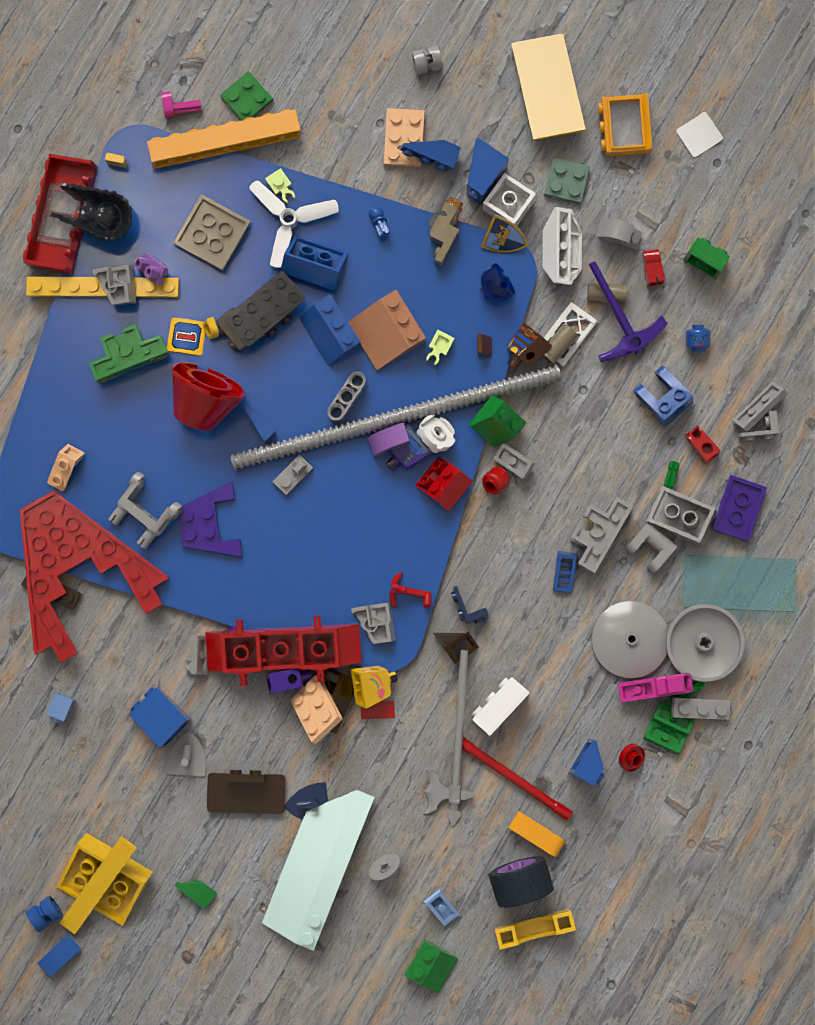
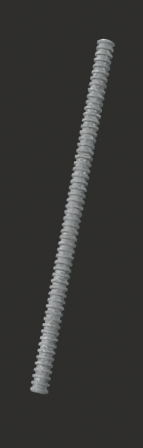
M554 365L553 368L549 366L548 369L542 368V371L538 369L535 373L531 371V374L525 373L524 376L520 374L519 377L514 376L513 379L509 377L506 381L505 379H502V382L498 380L495 384L491 382V385L485 384L484 387L480 385L479 388L473 387V390L469 388L466 392L462 390V393L456 392L455 395L451 393L450 396L445 395L444 398L440 396L437 400L433 398V401L427 400L426 403L422 401V404L416 403L415 406L411 404L408 408L404 406V409L398 408L397 411L393 409V412L387 411L386 414L382 412L379 416L375 414V417L369 416L370 418L368 419L364 417V420L358 419L357 422L354 420L350 424L347 422L346 425L341 424L339 427L335 425V428L329 427L328 430L325 428L323 431L318 430L317 433L312 432L310 435L306 433V436L300 435L299 438L296 436L294 437L295 439L289 438L288 441L283 440L281 443L277 441V444L271 443L270 446L267 444L265 445L266 447L260 446L259 449L254 448L252 451L248 449V452L242 451L241 454L239 452L237 455L231 454V463L233 469L237 471L238 468L244 469L245 466L247 468L249 465L255 466V463L261 464L263 461L266 463L267 460L273 461L272 459L274 458L276 460L278 457L284 458V455L288 457L292 453L295 455V452L301 453L303 450L305 452L307 449L313 450V447H316V449L319 446L324 447V444L330 445L331 442L335 444L336 441L342 442V439H345V441L348 440L347 438L353 439V436L359 437L360 434L364 436L365 433L371 434V431H374V433L376 430L382 431V428L386 429L389 426L392 427L400 423L405 424V422L411 423V420L417 421L418 418L422 420V417L426 418L436 413L440 415V412L444 414L447 410L451 412V409L457 410L458 407L462 409L463 406L469 407V404L473 406L476 402L480 404V401L486 402L491 395L502 398L505 394L509 396V393L515 394L516 391L520 393L521 390L526 391L527 388L531 390L532 387L538 388V385L544 386L545 383L549 385V382L555 383L556 380L560 382L562 379L561 373L557 365Z

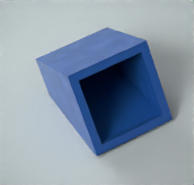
M478 137L475 140L466 194L473 203H480L482 205L508 169L509 158Z
M152 687L145 693L144 696L146 698L141 703L138 701L130 709L132 711L130 717L159 748H163L192 719L159 687L155 689Z

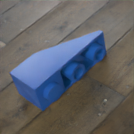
M446 140L403 143L397 149L401 150L405 156L417 157L421 163L433 164L437 170L446 172L454 168L461 147Z

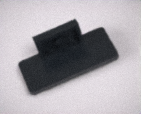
M280 271L227 315L225 321L244 344L250 347L261 337L264 339L273 337L278 332L277 328L282 324L284 326L293 319L292 311L305 301V296L283 271Z

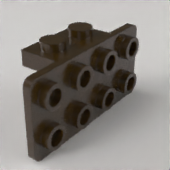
M230 770V773L208 774L207 811L282 814L285 810V776L282 774H261V770H250V774H242V770Z

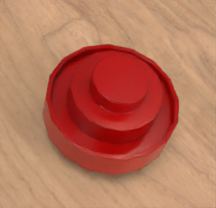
M635 743L628 744L620 753V767L627 772L636 771L644 762V749Z

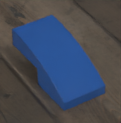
M67 935L37 964L49 977H52L81 948Z

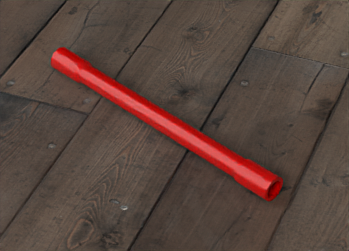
M463 737V751L471 754L564 820L567 821L573 813L572 810L549 797Z

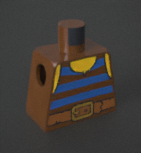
M523 323L507 346V349L513 355L506 363L514 370H516L521 362L530 367L552 345L539 333Z

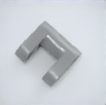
M647 522L625 549L630 554H633L646 541L659 552L647 566L652 573H655L678 546L655 526Z

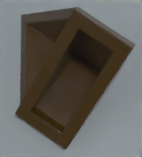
M469 632L433 633L454 664L460 661L461 650H468L469 655L479 648Z

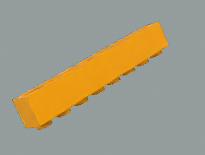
M285 109L276 114L266 113L262 117H248L238 122L229 121L224 125H211L201 130L192 129L182 134L173 133L164 138L155 137L147 141L153 169L297 139L301 138L295 109Z

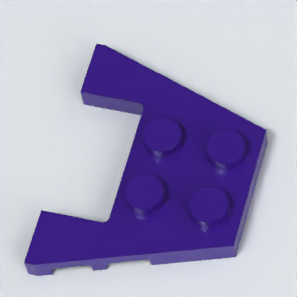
M232 482L182 505L183 510L178 518L183 547L242 557L240 539L220 541L215 503L235 500Z

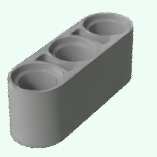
M352 373L329 406L328 417L332 422H342L365 389L366 378L363 373ZM354 378H361L363 383L360 386L353 385L352 381ZM345 393L352 395V399L349 402L342 400V396ZM339 409L342 411L340 417L334 418L331 416L332 411Z

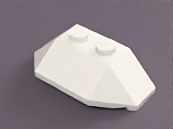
M555 207L543 229L542 267L554 283L571 285L582 270V231L571 209Z

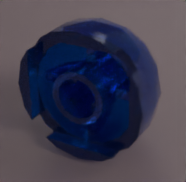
M497 263L488 267L481 275L480 282L482 287L480 291L485 298L489 297L495 302H504L513 297L516 292L508 276L505 277L502 273L504 270Z

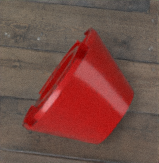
M175 363L172 367L173 415L185 425L199 430L211 431L246 395L245 392H242L244 388L240 384L220 372L208 368V371L197 368V364Z

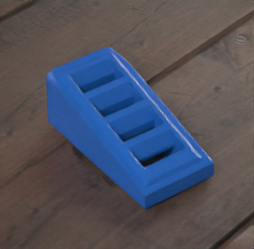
M246 406L244 409L262 441L267 444L276 435V432L249 406Z
M557 551L553 591L572 593L577 562L576 553ZM561 559H571V562H564ZM560 566L571 567V568H570V570H564V569H560ZM559 574L570 575V577H559ZM558 581L569 583V585H558Z

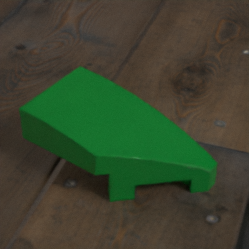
M197 879L175 883V886L204 909L217 895L215 890Z

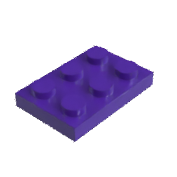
M729 475L711 530L749 542L767 487Z

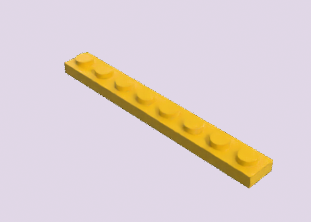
M27 277V297H108V294L102 289V284L98 277ZM133 277L136 298H179V278H163L161 286L148 278Z

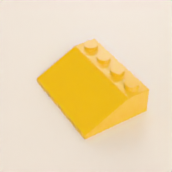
M86 833L77 843L56 887L77 899L112 847ZM129 858L94 907V910L123 926L145 889L153 871Z

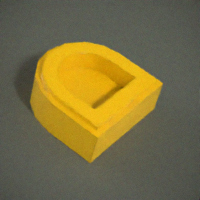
M207 318L203 328L208 338L214 339L219 336V331L214 318Z

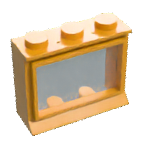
M648 93L614 97L602 96L601 103H598V114H602L599 129L604 137V140H601V151H605V157L650 154L652 150Z

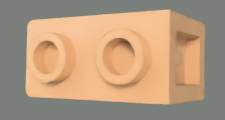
M67 444L59 451L47 483L64 491L74 466L83 459L85 453Z

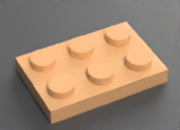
M387 108L384 149L385 166L421 167L419 158L405 156L397 147L403 143L423 142L425 110Z
M317 675L290 699L312 743L317 744L343 719L324 682H317Z

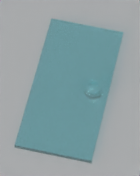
M684 555V608L697 604H713L725 610L797 612L796 559Z

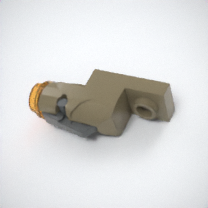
M453 197L446 200L428 222L431 228L430 240L442 246H438L433 255L435 257V264L439 266L443 265L459 235V229L454 226H456L458 217L463 210V203Z

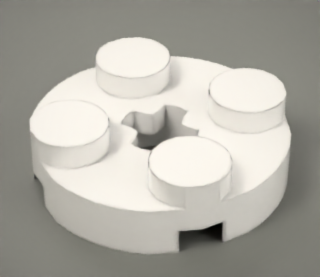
M429 415L420 423L417 435L434 453L448 450L455 442L453 437L455 431L452 425L442 417L438 419L434 417L435 415Z

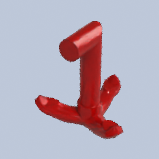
M402 572L393 577L389 600L394 608L397 607L396 594L423 598V607L427 609L431 607V592L398 585V581L403 575Z

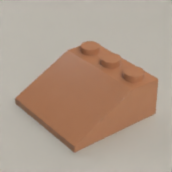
M397 290L379 299L348 322L377 371L426 342V337Z

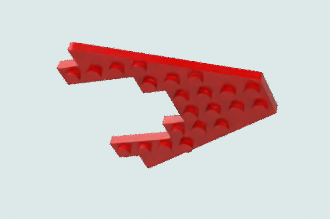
M52 491L20 509L35 655L52 647L62 663L78 654L76 647L51 603L67 594L59 576L92 558L100 574L116 565L119 566L145 614L163 605L154 588L169 580V577L56 492Z

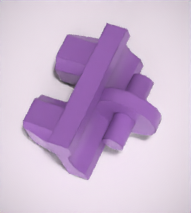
M144 252L143 257H137L134 263L135 269L142 272L157 285L162 286L163 276H166L168 271L167 265L164 262L158 261L151 254Z

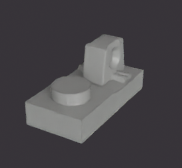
M502 443L494 457L495 461L522 479L527 478L535 464L506 443Z
M298 455L273 483L287 496L308 475L313 467L301 455Z
M192 635L190 644L191 658L185 660V670L191 671V674L208 675L206 636Z

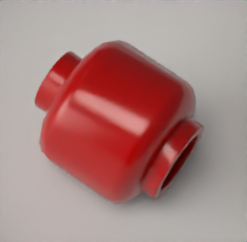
M501 467L491 468L482 478L483 488L492 495H499L510 484L509 474Z

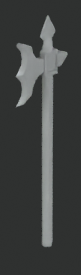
M468 650L460 651L452 784H450V788L445 787L440 782L437 773L432 770H426L430 776V784L424 791L429 799L428 807L423 812L425 814L436 811L438 804L442 800L449 799L451 805L450 810L446 814L452 827L462 815L458 811V804H460L461 800L469 799L475 795L466 789H461L462 785H460Z

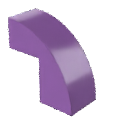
M404 423L379 431L367 439L373 457L388 453L387 450L409 444Z

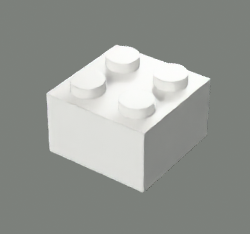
M504 173L483 202V211L492 217L494 214L501 216L518 226L535 202L536 193Z

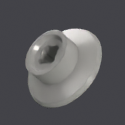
M387 854L380 857L371 865L369 877L376 881L382 880L383 882L393 880L398 874L400 858L396 854Z

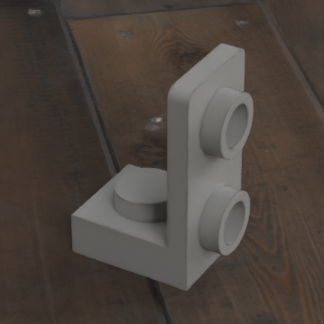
M777 410L769 411L764 417V427L768 428V430L740 433L738 439H743L744 442L755 441L756 437H762L763 440L774 439V436L779 434Z

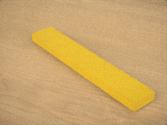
M122 836L118 839L59 922L62 926L73 934L77 933L137 847Z

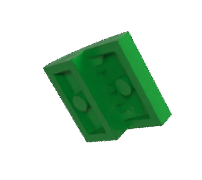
M660 701L643 739L679 755L695 718L671 717L672 706Z

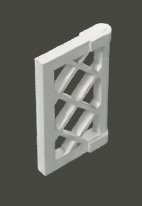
M572 302L544 337V339L549 341L562 323L567 325L568 322L578 321L579 332L576 333L580 334V337L573 346H569V352L563 359L560 357L557 360V363L563 367L598 323L596 319ZM571 311L577 314V319L566 320ZM582 320L590 323L585 331H581L580 321Z

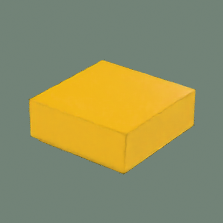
M106 153L105 161L108 165L126 168L127 160L124 156Z

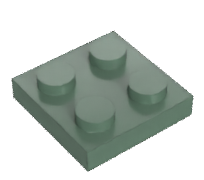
M553 158L544 196L581 204L590 166Z

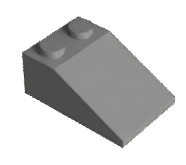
M662 486L647 522L687 542L702 547L717 511L715 507Z

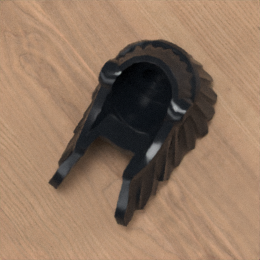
M64 182L61 183V189L72 196L73 199L81 201L82 205L79 208L78 217L51 212V217L58 218L64 223L87 231L98 239L107 241L120 239L128 231L132 224V207L129 206V200L124 198L123 195L117 194L116 191L109 192L107 189L100 190L90 186L84 187L81 184L78 186L74 183L70 185Z

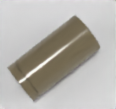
M589 282L587 301L609 303L599 283ZM608 284L617 303L625 304L627 285Z
M563 324L549 340L552 346L542 357L554 365L575 341L578 334L571 327Z

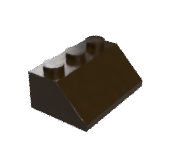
M328 668L324 670V684L342 718H344L354 695L352 677ZM342 720L330 732L337 734Z

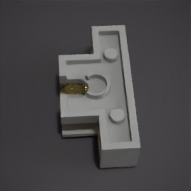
M616 497L607 513L589 504L570 537V540L586 548L577 566L591 574L597 572L611 544L630 515L633 508L632 505Z

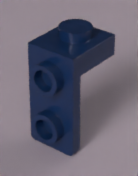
M457 585L454 586V591L451 594L454 602H458L461 609L458 610L461 621L465 620L466 624L472 621L475 624L485 621V616L489 615L487 609L483 608L467 614Z

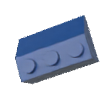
M294 235L284 253L280 271H283L289 277H295L307 283H313L325 289L334 290L340 279L348 252Z
M331 294L313 304L299 317L329 366L361 347L359 338Z
M588 739L569 772L594 786L595 783L599 784L604 777L602 773L604 768L597 741Z

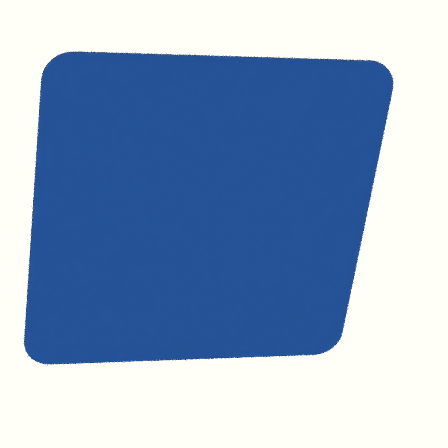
M143 124L122 128L109 139L103 150L93 188L107 189L109 192L116 191L117 194L123 195L124 198L129 200V206L132 207V224L122 238H117L114 241L98 239L83 230L72 275L62 273L61 277H97L93 274V269L132 265L133 277L147 278L142 272L134 268L136 258L143 257L145 252L167 265V275L163 276V278H179V298H136V303L112 305L108 297H54L0 456V552L25 561L20 509L54 491L169 577V580L154 588L163 605L229 626H236L235 620L243 619L244 630L314 626V615H321V625L359 623L362 662L352 665L362 668L380 666L387 669L388 672L402 669L416 657L421 647L471 488L470 485L454 506L447 511L418 489L415 484L438 456L459 468L473 481L485 440L469 426V423L486 402L480 401V404L476 402L473 406L469 404V407L463 406L462 409L460 407L457 410L451 409V412L447 410L444 414L443 412H440V415L434 414L435 418L439 419L442 417L452 425L455 431L453 435L455 442L448 450L439 451L438 453L433 452L429 457L408 470L402 464L393 471L387 466L385 462L393 456L389 450H387L388 453L373 457L367 439L375 434L374 431H371V434L365 433L364 436L362 434L359 437L353 436V439L347 438L348 440L346 441L342 439V442L336 441L335 444L333 442L330 445L324 444V447L319 446L317 449L313 447V450L307 449L306 452L304 450L301 453L295 452V455L292 453L288 457L284 455V458L278 457L277 460L275 458L272 459L273 461L267 460L266 463L264 461L261 464L255 463V466L249 465L248 468L245 466L244 469L238 468L237 471L233 469L230 456L231 454L237 455L238 452L241 454L242 451L248 452V449L252 451L254 448L259 449L260 446L266 447L265 445L267 444L269 446L271 443L277 444V441L281 443L283 440L288 441L289 438L295 439L294 437L296 436L297 438L300 435L306 436V433L310 435L312 432L317 433L318 430L323 431L325 428L326 430L329 427L335 428V425L339 427L341 424L346 425L347 422L350 424L354 420L355 422L358 419L364 420V417L367 419L370 418L369 416L375 417V414L379 416L382 412L384 414L387 411L393 412V409L396 411L398 408L404 409V406L408 408L411 404L413 406L416 403L422 404V401L426 403L427 400L433 401V398L437 400L440 396L444 398L445 395L450 396L451 393L455 395L456 392L462 393V390L466 392L469 388L473 390V387L479 388L480 385L484 387L485 384L491 385V382L495 384L498 380L502 382L509 368L506 362L513 355L507 349V346L522 326L536 282L537 268L532 253L527 247L509 253H498L481 248L487 229L457 220V224L454 227L459 229V235L443 265L439 266L435 264V257L433 255L437 247L442 246L430 240L431 228L428 224L435 213L237 152L153 169L147 141L155 137H168L173 133ZM106 153L124 156L127 160L126 168L108 165L105 161ZM280 168L292 184L288 189L295 194V199L292 195L285 197L288 204L283 201L281 193L275 195L265 178ZM253 182H261L284 203L285 208H290L294 211L303 206L336 200L339 208L338 213L307 223L298 222L297 226L291 229V240L294 235L348 252L340 279L335 289L332 290L313 283H307L295 277H289L304 294L305 301L292 311L293 319L284 326L282 324L277 328L278 332L273 337H267L266 339L261 337L243 353H240L239 350L234 351L228 344L230 339L226 335L222 337L219 333L218 337L210 339L205 332L202 355L168 351L170 356L101 384L95 380L89 362L106 356L100 340L101 337L111 333L116 337L124 333V328L136 324L144 341L161 335L167 347L172 318L205 322L207 318L213 317L216 323V320L232 307L236 309L280 272L281 268H274L270 265L277 231L282 226L280 217L272 214L250 190L249 187ZM201 194L251 221L249 228L224 271L173 244ZM372 207H380L384 212V217L387 219L386 224L390 231L386 238L380 237L376 228L372 225L373 221L369 217V211ZM287 215L284 221L290 223L294 217ZM397 290L426 337V342L378 371L362 346L329 366L299 319L313 304L331 294L349 322L379 299ZM437 330H440L455 338L446 356L440 354L439 363L435 366V357H430L428 362L426 358L433 351V349L429 348V345ZM478 334H484L492 338L491 356L477 355ZM175 363H193L198 365V369L208 371V368L220 372L240 384L244 388L242 392H245L246 395L211 431L199 430L185 425L173 415L172 367ZM352 373H363L366 378L365 389L345 419L340 423L332 422L328 417L329 406ZM359 377L354 378L352 384L355 386H360L363 383V380ZM345 393L342 396V400L345 402H349L352 399V395L349 393ZM246 406H249L276 432V435L267 444L262 441L244 409ZM334 409L331 416L338 418L341 416L342 411ZM422 417V420L419 418L417 421L411 420V423L405 422L404 426L406 427L409 424L417 433L419 425L425 417ZM69 444L85 454L83 459L74 466L66 489L61 491L49 485L47 481L59 451ZM298 455H301L313 469L286 496L273 481ZM139 471L146 476V479L143 483L144 486L133 500L157 520L166 508H170L173 503L178 502L184 505L232 482L235 500L216 502V514L220 541L240 539L242 557L183 547L178 517L170 521L162 534L156 536L147 549L141 547V544L137 543L146 531V526L132 514L127 513L118 526L109 521L108 518L117 508L118 500L130 486V479ZM92 558L65 573L135 595L118 565L100 574ZM399 572H402L403 575L398 581V585L431 592V607L428 609L423 607V598L396 594L397 607L394 608L391 604L396 636L395 641L373 644L367 631L360 625L361 622L357 616L351 612V608L390 602L391 581Z

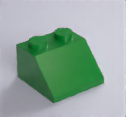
M697 237L685 256L684 261L716 280L730 256L727 255L728 253L724 249L712 246L709 240Z
M491 395L469 423V426L490 446L495 447L515 438L527 422L505 401Z
M424 938L407 967L405 976L421 986L439 993L458 958Z

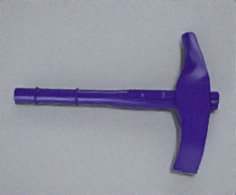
M595 261L589 263L588 265L625 334L614 348L598 355L599 361L605 362L633 352L635 354L643 352V346L653 340L668 323L661 315L648 327L634 331L617 303Z

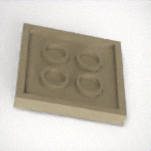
M201 194L173 244L224 271L249 228L251 221Z

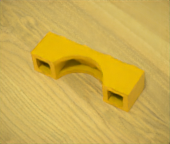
M566 909L495 927L494 930L499 949L501 950L532 939L576 931L571 910Z

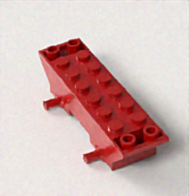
M321 615L313 616L314 626L244 630L243 619L235 620L236 630L205 632L208 670L239 675V686H243V683L244 686L248 685L247 674L251 672L297 668L317 671V682H325L324 670L362 662L359 623L321 625Z

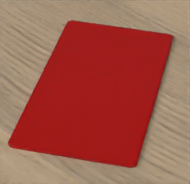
M381 701L366 709L361 707V719L395 718L394 701Z

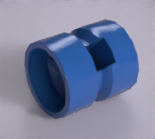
M51 896L40 901L39 906L34 905L26 911L28 920L38 932L48 927L49 922L54 923L63 917L60 907Z

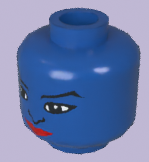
M692 325V329L686 331V347L691 349V352H706V349L711 345L710 330L704 328V325Z

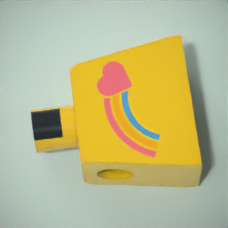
M380 666L351 669L356 705L365 709L391 695L390 685L398 681L395 672L388 673L387 669Z

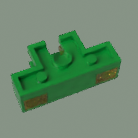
M136 324L124 328V333L116 337L112 333L101 337L100 340L106 356L89 362L95 380L101 384L170 356L163 337L157 335L144 341Z

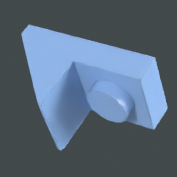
M441 889L424 901L444 926L460 915Z

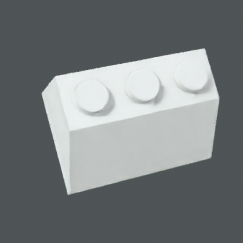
M513 677L509 680L505 678L498 685L501 689L496 694L492 692L485 699L488 703L483 708L479 706L472 713L474 716L472 720L489 736L530 693Z

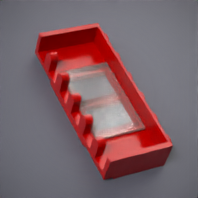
M49 154L48 159L45 161L44 177L40 182V194L36 198L37 207L32 216L31 232L27 236V248L23 253V263L30 268L72 275L83 230L64 223L58 218L51 217V212L78 217L82 202L73 199L72 196L62 190L61 183L64 182L69 185L74 183L78 186L81 184L84 187L90 186L93 188L98 166L92 160Z

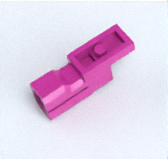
M683 673L618 683L620 701L627 702L693 692L691 674Z

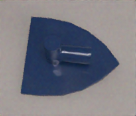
M326 782L315 783L298 790L290 797L285 805V809L303 820L307 810L328 802Z

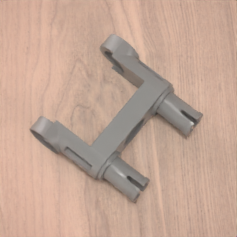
M139 471L130 479V486L118 500V506L108 520L118 526L127 513L132 514L146 526V531L137 543L141 544V547L147 549L153 539L162 534L170 521L180 515L183 506L175 502L170 508H166L158 520L133 500L144 486L143 483L146 479V476Z

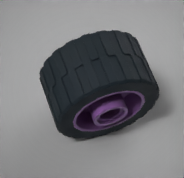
M541 856L519 859L497 867L489 873L497 905L501 908L531 903L549 895L554 890L546 860Z

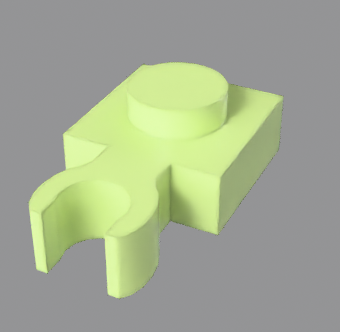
M281 168L265 178L275 195L282 194L283 201L288 204L285 198L287 195H292L295 199L294 192L288 189L292 184Z
M437 330L429 345V348L433 349V351L427 355V362L433 356L436 358L434 363L436 366L439 363L440 354L447 355L455 338Z

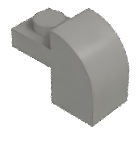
M601 219L596 237L607 243H619L631 250H637L642 232L635 229V225L622 220Z

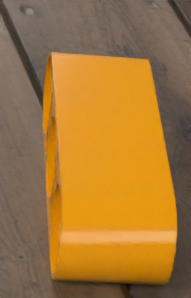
M520 811L516 813L508 828L555 858L566 842Z

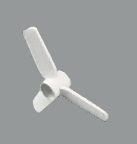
M255 181L249 187L272 214L280 217L282 226L277 231L270 265L274 268H281L284 253L292 237L291 229L295 228L298 222L307 223L339 212L336 200L303 206L294 211L293 209L285 208L284 203L261 182ZM287 215L294 217L290 223L285 222L284 218Z

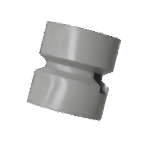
M438 45L428 47L426 51L422 49L412 51V59L417 76L428 73V70L434 72L443 69ZM426 57L431 58V63L428 64Z

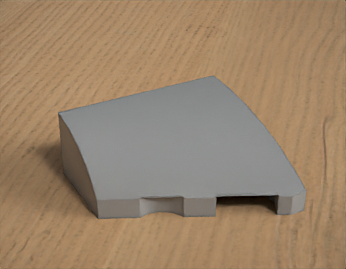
M132 265L93 269V274L100 280L101 287L107 292L108 299L112 305L136 303Z
M390 602L351 608V612L357 616L361 622L360 625L367 631L373 644L396 640Z

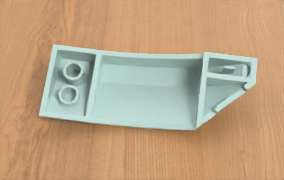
M354 790L349 794L306 811L262 921L264 925L295 944L314 951L371 808L374 796Z

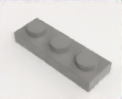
M772 381L732 420L734 425L744 432H748L787 394L786 390Z
M672 697L671 717L729 720L730 700Z

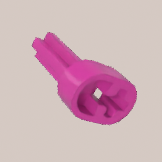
M171 91L161 92L165 118H172L174 114L202 111L200 100L172 103Z

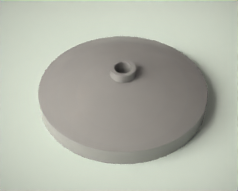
M637 601L620 602L607 608L597 619L592 631V648L598 662L610 673L623 678L642 677L657 669L665 659L667 654L666 636L668 628L661 615L647 604ZM629 636H634L633 643L628 641Z
M697 604L684 609L673 619L667 631L666 648L672 664L680 673H690L692 679L696 681L709 682L727 676L737 667L744 652V634L739 622L730 612L717 605ZM703 638L708 639L707 645L701 644Z

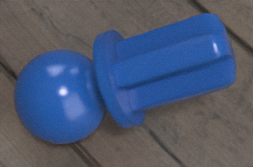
M372 207L369 211V217L373 221L372 225L376 228L380 237L386 238L390 231L386 224L387 219L384 217V212L380 207Z

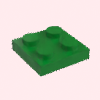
M249 71L220 95L242 121L248 117L254 118L273 101L271 95Z

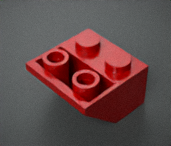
M438 456L415 486L438 505L449 511L473 481L459 468Z

